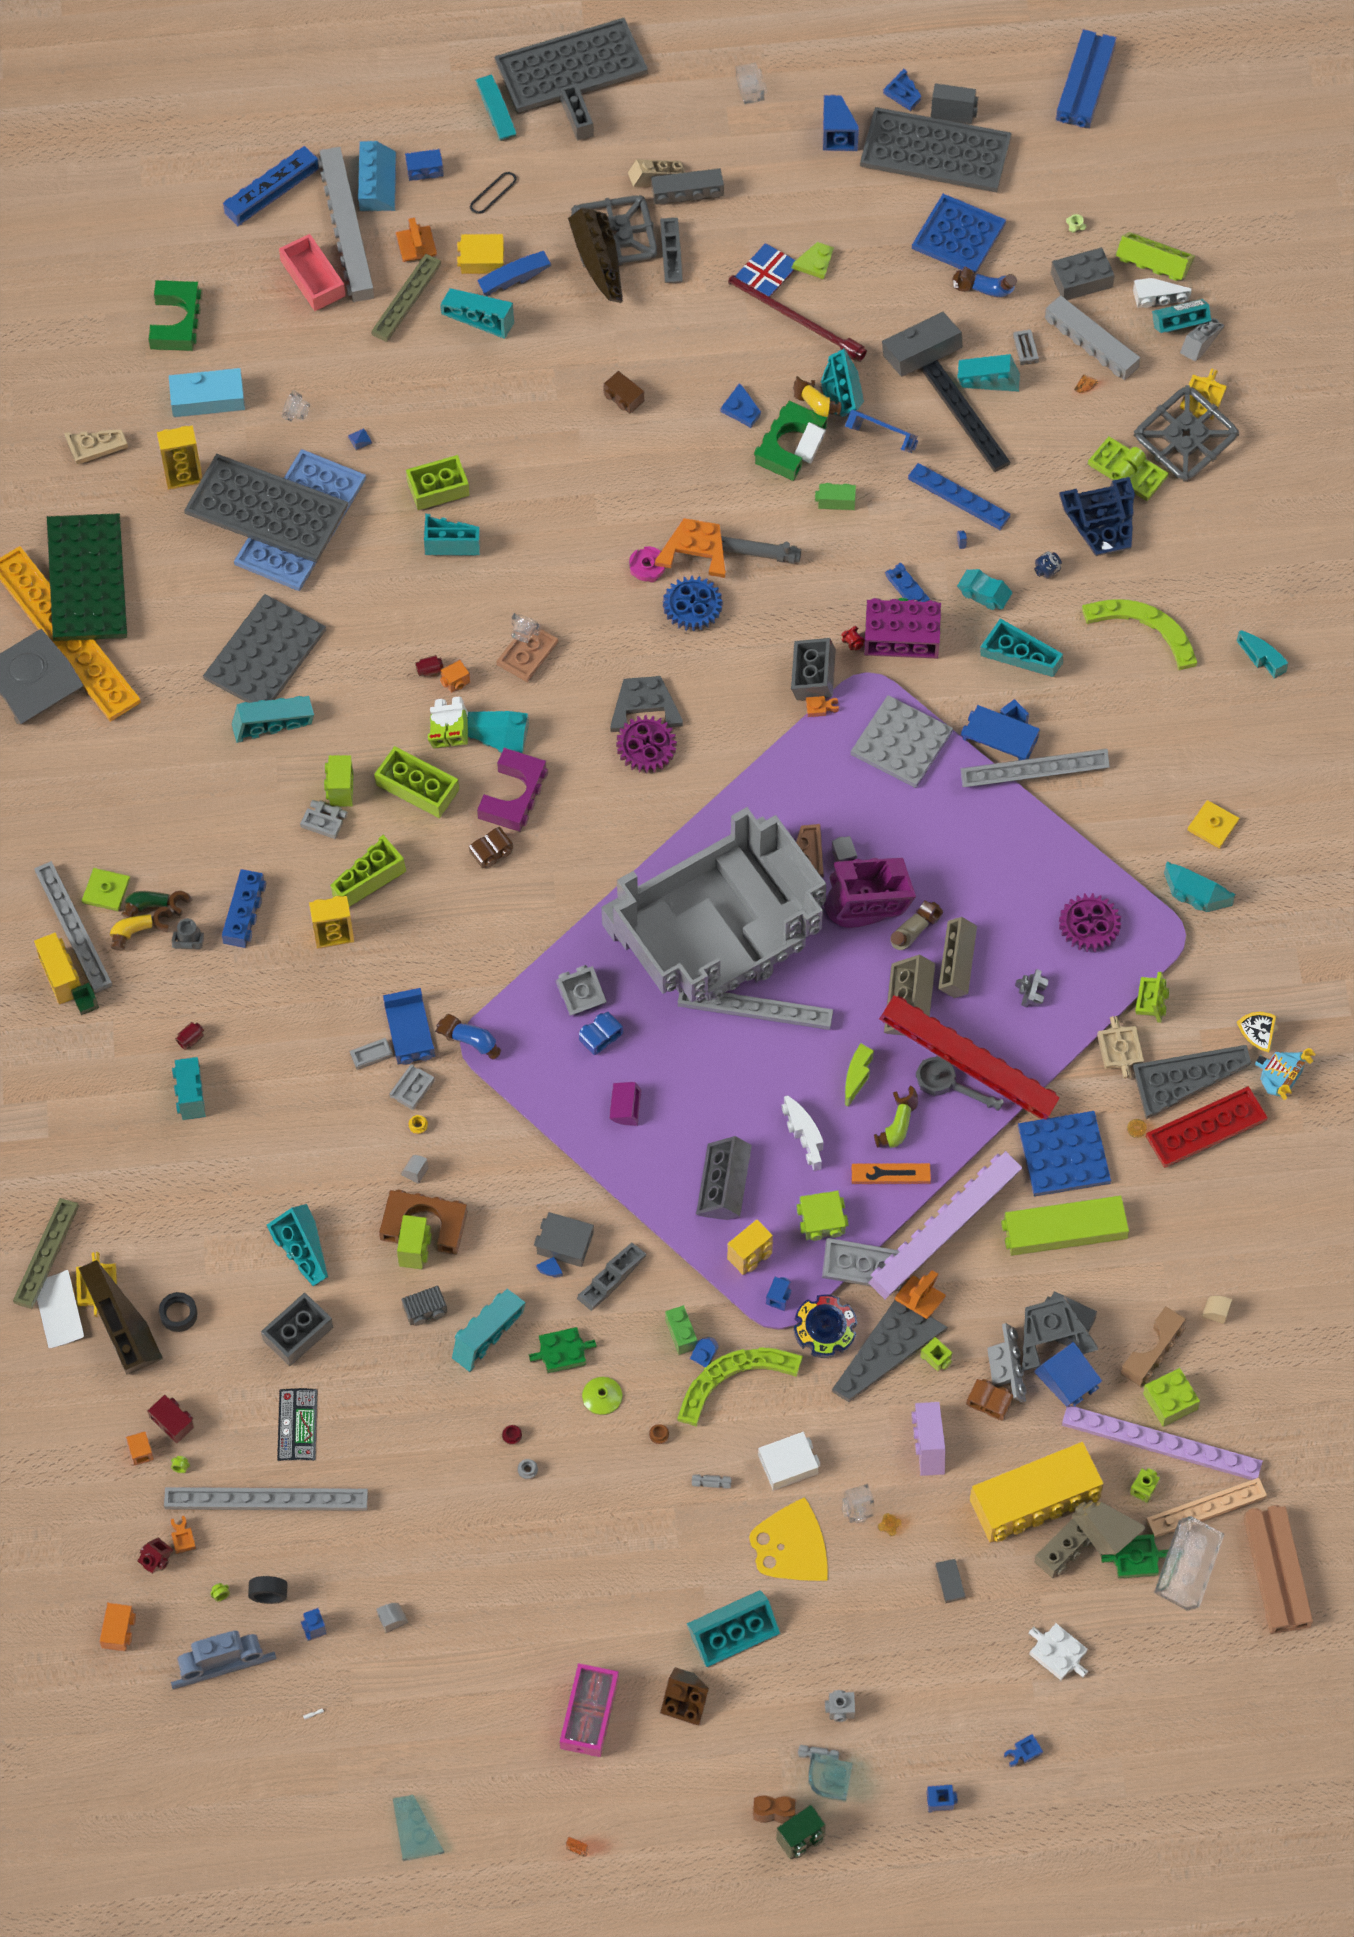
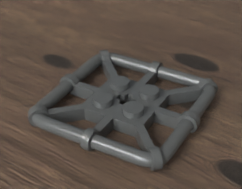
M628 196L615 199L605 198L602 201L574 205L571 208V215H573L581 207L587 209L606 207L612 231H618L614 235L619 266L623 265V263L656 257L657 245L653 231L654 223L651 221L644 196ZM634 203L626 214L613 216L611 206ZM641 206L644 224L631 226L630 218ZM647 232L650 248L634 240L633 234ZM633 247L642 253L622 256L620 248Z
M1185 385V387L1179 389L1162 405H1158L1156 410L1134 430V437L1155 456V460L1161 462L1176 477L1183 481L1193 478L1211 461L1214 462L1217 456L1239 436V430L1218 410V407L1215 404L1212 405L1190 385ZM1185 395V411L1175 419L1166 410ZM1190 395L1208 410L1199 419L1190 412ZM1161 415L1170 423L1164 430L1144 431ZM1214 415L1229 430H1209L1203 423ZM1184 431H1190L1189 437L1187 435L1183 437L1182 435ZM1210 437H1227L1213 451H1209L1203 445ZM1146 438H1164L1169 445L1163 451H1159ZM1198 448L1206 457L1188 472V457ZM1174 449L1183 456V472L1166 458Z

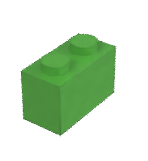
M684 1305L665 1311V1321L678 1355L693 1351L697 1345V1338Z

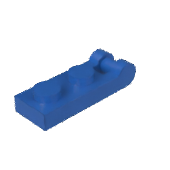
M902 563L897 564L892 570L885 571L887 579L903 598L917 600L918 602L930 601V598L906 571Z

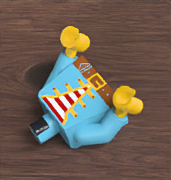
M1307 1048L1303 1052H1275L1270 1060L1260 1055L1255 1065L1263 1069L1260 1080L1267 1093L1281 1096L1283 1100H1286L1287 1094H1292L1291 1088L1303 1072L1304 1061L1306 1060L1307 1063L1311 1064L1313 1062L1311 1056H1315V1052L1311 1048Z

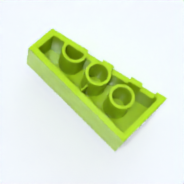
M381 835L378 838L379 841L374 846L371 845L362 858H358L350 869H346L330 885L333 897L347 896L350 907L407 872L404 858L384 835Z

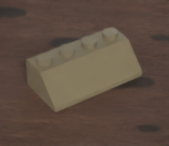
M920 954L892 963L887 1005L893 995L900 996L913 1007H919L924 1011V1014L930 1017L935 963ZM885 1023L884 1033L903 1035Z

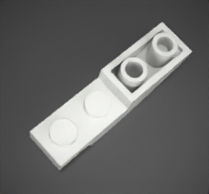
M785 1096L784 1104L781 1107L784 1116L787 1115L789 1119L787 1121L788 1130L790 1133L793 1132L795 1139L800 1138L803 1148L806 1147L808 1165H812L813 1171L820 1170L822 1161L818 1151L823 1150L821 1134L803 1107L791 1097Z

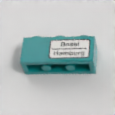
M1204 299L1152 311L1154 328L1160 333L1212 321L1209 303Z

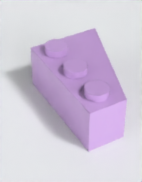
M939 1402L915 1403V1412H911L912 1424H916V1427H913L914 1439H917L915 1450L916 1455H919L920 1475L945 1474V1443Z

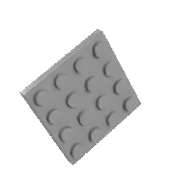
M888 695L852 748L851 755L916 788L952 734L953 728Z

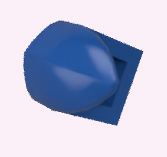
M712 1337L700 1339L690 1359L703 1367H707L712 1362L719 1348L718 1342Z

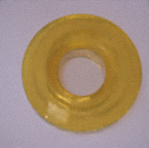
M1133 1119L1127 1125L1129 1135L1134 1138H1140L1146 1133L1147 1126L1140 1119ZM1134 1126H1139L1140 1129L1137 1130Z

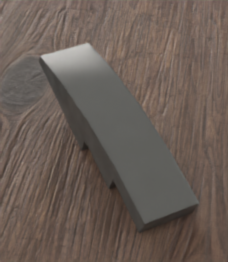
M678 217L660 218L665 283L683 282Z
M631 1242L606 1264L605 1269L592 1279L588 1287L578 1294L577 1300L591 1311L594 1310L631 1274L646 1257V1253Z

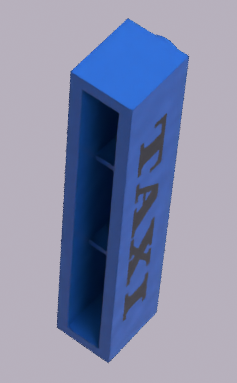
M305 146L295 150L288 158L281 160L278 165L267 170L261 177L254 179L251 184L240 189L234 196L226 199L223 203L225 215L237 226L241 225L319 169L318 158Z

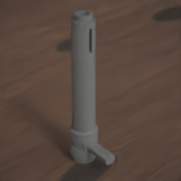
M721 536L722 548L726 552L777 559V562L789 561L790 564L799 563L801 559L802 549L793 545L790 547L789 542L775 545Z

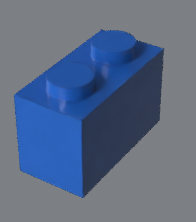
M440 149L405 153L409 181L444 176Z

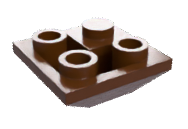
M674 1667L668 1679L660 1714L699 1726L709 1688L695 1673Z

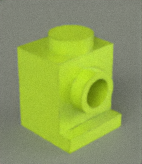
M934 1337L921 1350V1358L925 1359L936 1371H939L941 1368L946 1370L952 1363V1352Z
M1150 1468L1146 1470L1141 1469L1131 1487L1130 1495L1148 1503L1159 1483L1160 1477L1157 1476V1472Z

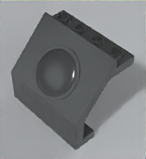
M42 629L0 653V695L15 717L13 718L17 724H22L84 686L68 659Z

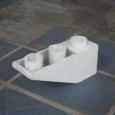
M1154 278L1134 281L1133 292L1137 308H1149L1151 306L1190 301L1191 288Z

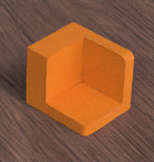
M146 1432L126 1437L134 1466L154 1460Z

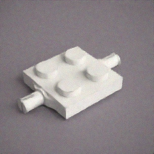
M1057 1623L1044 1634L1035 1627L1030 1630L1029 1634L1038 1642L1029 1655L1060 1680L1073 1670L1082 1678L1086 1676L1088 1670L1082 1667L1079 1662L1088 1649Z

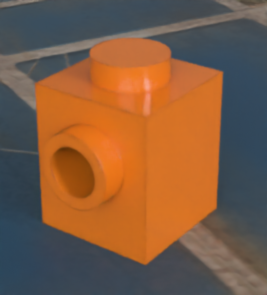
M461 660L441 669L442 677L440 681L445 688L448 687L451 693L461 690L470 683V673Z

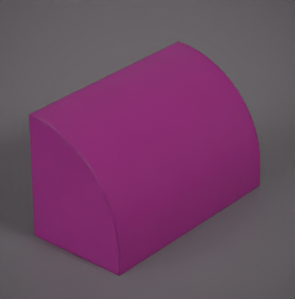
M636 1082L613 1083L609 1117L612 1121L622 1125H638L642 1090Z

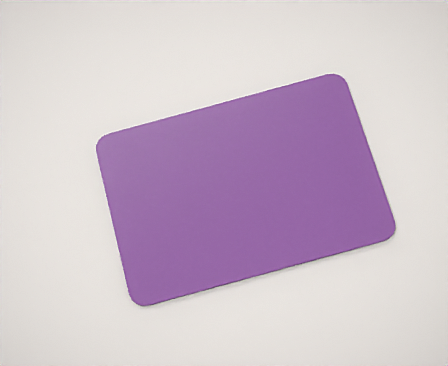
M866 672L852 675L842 681L833 689V697L825 698V701L832 698L838 699V704H832V706H839L838 712L826 711V716L808 717L806 714L634 870L637 875L638 886L730 835L731 816L748 807L756 820L762 816L765 820H768L776 815L795 842L802 825L820 824L824 878L822 879L826 883V896L832 888L830 875L836 871L834 867V862L836 861L832 852V841L835 839L850 836L857 859L870 860L872 858L903 857L916 898L902 915L886 917L878 923L862 927L846 928L837 925L829 918L823 904L821 906L823 910L822 928L817 934L806 937V945L802 951L794 952L783 962L773 964V973L768 979L758 982L754 978L749 981L745 980L734 990L724 992L833 1009L830 1030L679 1007V992L677 989L662 994L631 948L625 950L619 940L614 942L603 927L601 907L618 898L616 886L467 1023L488 1030L496 1039L497 1047L501 1049L500 1055L492 1060L489 1058V1055L480 1054L476 1048L460 1042L462 1057L473 1072L746 1316L766 1328L780 1330L798 1325L802 1322L801 1317L797 1316L798 1312L807 1301L815 1304L819 1301L820 1296H831L844 1283L843 1281L822 1278L827 1238L881 1247L1023 1110L1022 1107L954 1065L952 1066L955 1070L957 1083L989 1098L1002 1099L1004 1102L1001 1109L997 1111L994 1107L988 1108L986 1104L953 1089L936 1096L920 1090L916 1071L922 1060L936 1057L937 1055L907 1036L884 1033L885 1023L879 1020L887 1006L892 963L919 954L934 962L935 971L930 1017L937 1018L940 1024L953 1028L961 1037L971 1039L974 1045L987 1049L992 1056L1003 1059L1008 1066L1021 1070L1023 1075L1029 1079L1037 1080L1045 1088L1097 1038L1098 1031L1105 1030L1111 1024L1110 1017H1119L1138 998L1141 977L1157 978L1158 972L1163 974L1178 959L1185 945L1186 933L1183 922L1172 909L1015 780L962 787L960 768L994 763L969 742L964 741L963 737L954 730L916 788L852 756V748L888 695L944 723L896 682L882 674ZM1084 893L1090 898L1091 894L1094 893L1096 899L1099 895H1102V901L1108 898V905L1114 903V909H1118V916H1121V929H1119V936H1116V941H1111L1110 947L1104 944V950L1097 947L1096 952L1092 948H1089V951L1086 952L1085 947L1078 950L1079 945L1076 944L1074 947H1071L1072 941L1066 942V936H1062V930L1059 929V917L1061 916V910H1064V905L1069 904L1070 899L1076 901L1077 895L1082 899ZM924 900L940 905L939 907L943 910L941 918L935 924L928 922L929 925L908 949L897 950L892 946V933L910 917L917 914L915 912L920 908ZM1098 911L1094 912V913L1097 914V915L1102 914L1101 912H1098ZM1075 914L1077 917H1082L1081 914ZM963 917L975 924L977 931L968 994L953 998L939 990V981L947 923L949 920ZM1102 928L1097 929L1098 931H1105ZM1078 931L1081 934L1086 933L1085 931ZM587 965L588 968L593 966L606 1003L570 1016L555 981L559 979L558 975L569 971L570 974L577 972L576 968ZM1036 969L1041 970V976L1049 980L1044 991L1036 990L1037 993L1044 995L1043 1002L1039 1007L1031 1004L1024 1007L1021 1005L1024 994L1018 993L1019 989L1015 986L1016 980L1022 979L1023 975L1029 977L1030 974L1035 973ZM609 1012L623 1026L624 1033L600 1053L593 1055L579 1041V1031L584 1025L594 1023V1019L599 1014ZM860 1043L874 1050L873 1060L867 1067L870 1069V1075L848 1107L845 1105L847 1072L855 1051ZM636 1082L642 1090L638 1125H622L609 1118L613 1083ZM911 1085L917 1092L918 1106L911 1112L906 1138L897 1147L890 1148L889 1145L883 1146L882 1144L880 1148H877L874 1134L881 1135V1132H885V1128L889 1127L895 1118L898 1106L893 1092L897 1091L900 1098L907 1097L909 1095L908 1088ZM785 1096L791 1097L803 1107L821 1134L823 1150L818 1151L822 1161L820 1170L813 1171L812 1165H808L806 1147L803 1148L800 1138L795 1139L793 1132L790 1133L788 1130L787 1121L789 1119L787 1115L784 1116L781 1107L784 1104ZM736 1136L751 1144L740 1216L723 1220L696 1215L708 1143ZM930 1163L931 1182L930 1184H852L851 1164ZM839 1190V1195L844 1198L845 1209H842L843 1215H847L849 1224L845 1229V1234L837 1238H832L831 1236L823 1237L818 1241L806 1240L805 1233L802 1234L800 1229V1222H803L802 1216H798L796 1204H799L800 1196ZM757 1219L773 1235V1251L771 1256L766 1260L762 1259L752 1272L742 1275L727 1259V1243ZM774 1277H785L791 1281L789 1289L792 1292L789 1300L786 1301L785 1311L766 1305V1296ZM820 1305L814 1307V1308L808 1313L806 1319H807Z

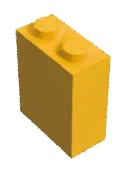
M461 234V241L457 242V250L461 252V255L457 256V267H461V274H489L504 266L503 234Z

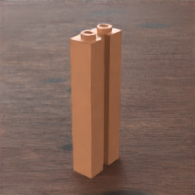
M1272 1505L1267 1508V1511H1262L1259 1508L1248 1510L1244 1516V1524L1270 1634L1311 1628L1313 1622L1286 1506Z

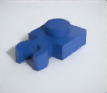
M1033 1734L1016 1742L1014 1744L1016 1750H1007L1004 1753V1758L1013 1756L1015 1760L1011 1761L1009 1766L1015 1767L1020 1759L1027 1763L1043 1754V1750Z

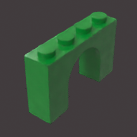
M155 280V304L181 307L187 312V315L181 322L174 325L150 324L148 338L150 349L193 351L194 344H197L195 329L199 328L197 314H200L201 305L198 303L199 300H202V289H199L198 282Z
M788 401L786 406H782L778 419H774L769 433H765L761 446H757L755 449V464L794 481L802 469V458L781 448L778 444L779 438L789 432L804 434L808 423H813L826 430L827 417L819 416L810 409Z

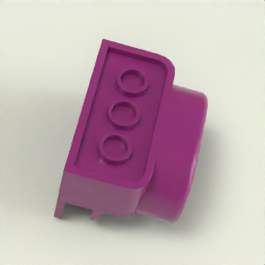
M903 857L834 862L836 871L830 875L832 888L826 896L824 907L827 915L834 923L846 928L862 927L878 923L886 917L902 915L916 898Z

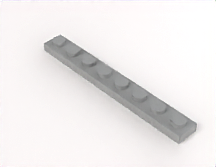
M1099 749L960 768L962 787H970L1110 767L1108 749Z
M52 861L34 868L94 993L111 987L112 982Z
M684 991L679 993L678 998L679 1007L830 1030L833 1009L723 993L720 998L712 999L709 1002L705 997L691 1002Z

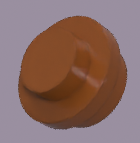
M662 1424L654 1425L649 1431V1437L652 1442L663 1444L669 1438V1430Z

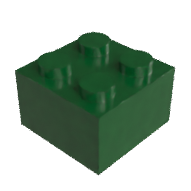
M810 1805L777 1827L776 1840L790 1860L794 1857L800 1858L807 1852V1848L812 1845L815 1847L824 1841L826 1824L813 1806Z

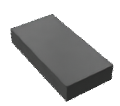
M956 1559L935 1563L945 1603L965 1599L966 1596Z

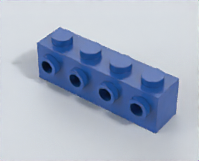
M244 869L240 870L222 932L223 944L246 948L247 941H251V927L256 924L257 914L255 913L257 908H260L262 902L261 892H265L266 889L263 873Z

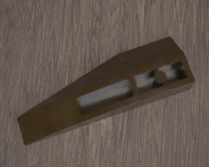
M581 207L568 218L578 252L589 275L608 301L622 303L623 296L617 247L609 218L606 213Z
M95 1260L79 1267V1271L126 1375L162 1360L163 1357L147 1322L101 1264Z

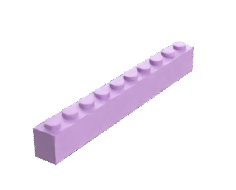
M1006 1151L1001 1156L997 1154L990 1161L992 1163L990 1167L984 1166L977 1173L979 1177L975 1181L970 1179L964 1185L965 1190L962 1193L958 1191L951 1198L953 1201L951 1204L947 1205L945 1203L937 1211L939 1215L936 1218L931 1216L924 1223L926 1227L922 1231L918 1229L911 1236L913 1239L911 1242L907 1243L905 1241L897 1249L899 1253L896 1256L891 1254L884 1261L886 1265L882 1269L878 1267L871 1274L873 1278L869 1281V1284L885 1300L1019 1173L1022 1167Z

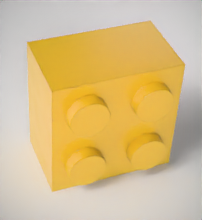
M757 1219L727 1243V1259L742 1275L752 1272L762 1259H768L773 1251V1235Z

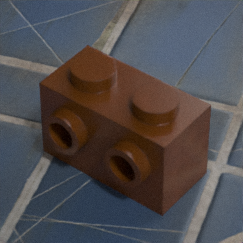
M617 371L603 384L605 397L608 400L614 401L621 410H625L629 414L645 401L644 390L620 371Z

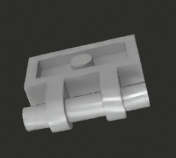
M312 800L310 807L316 809L314 811L307 808L300 823L301 828L336 839L343 824L342 820L337 818L342 817L346 819L348 812L342 810L339 806L333 807L327 805L324 801ZM323 811H324V812H327V813H330L331 815L329 816V815L323 814Z

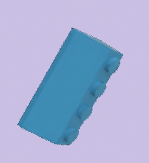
M360 141L359 209L360 211H395L396 151L378 141Z

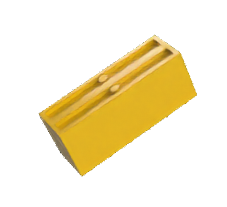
M1082 1441L972 1486L970 1502L989 1542H1001L1010 1534H1020L1026 1530L1025 1528L1040 1526L1047 1519L1051 1518L1054 1520L1061 1517L1062 1513L1067 1511L1074 1512L1076 1511L1075 1508L1083 1502L1088 1503L1090 1500L1092 1502L1099 1501L1104 1483Z

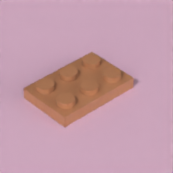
M527 621L496 661V664L523 681L528 682L558 644V638Z

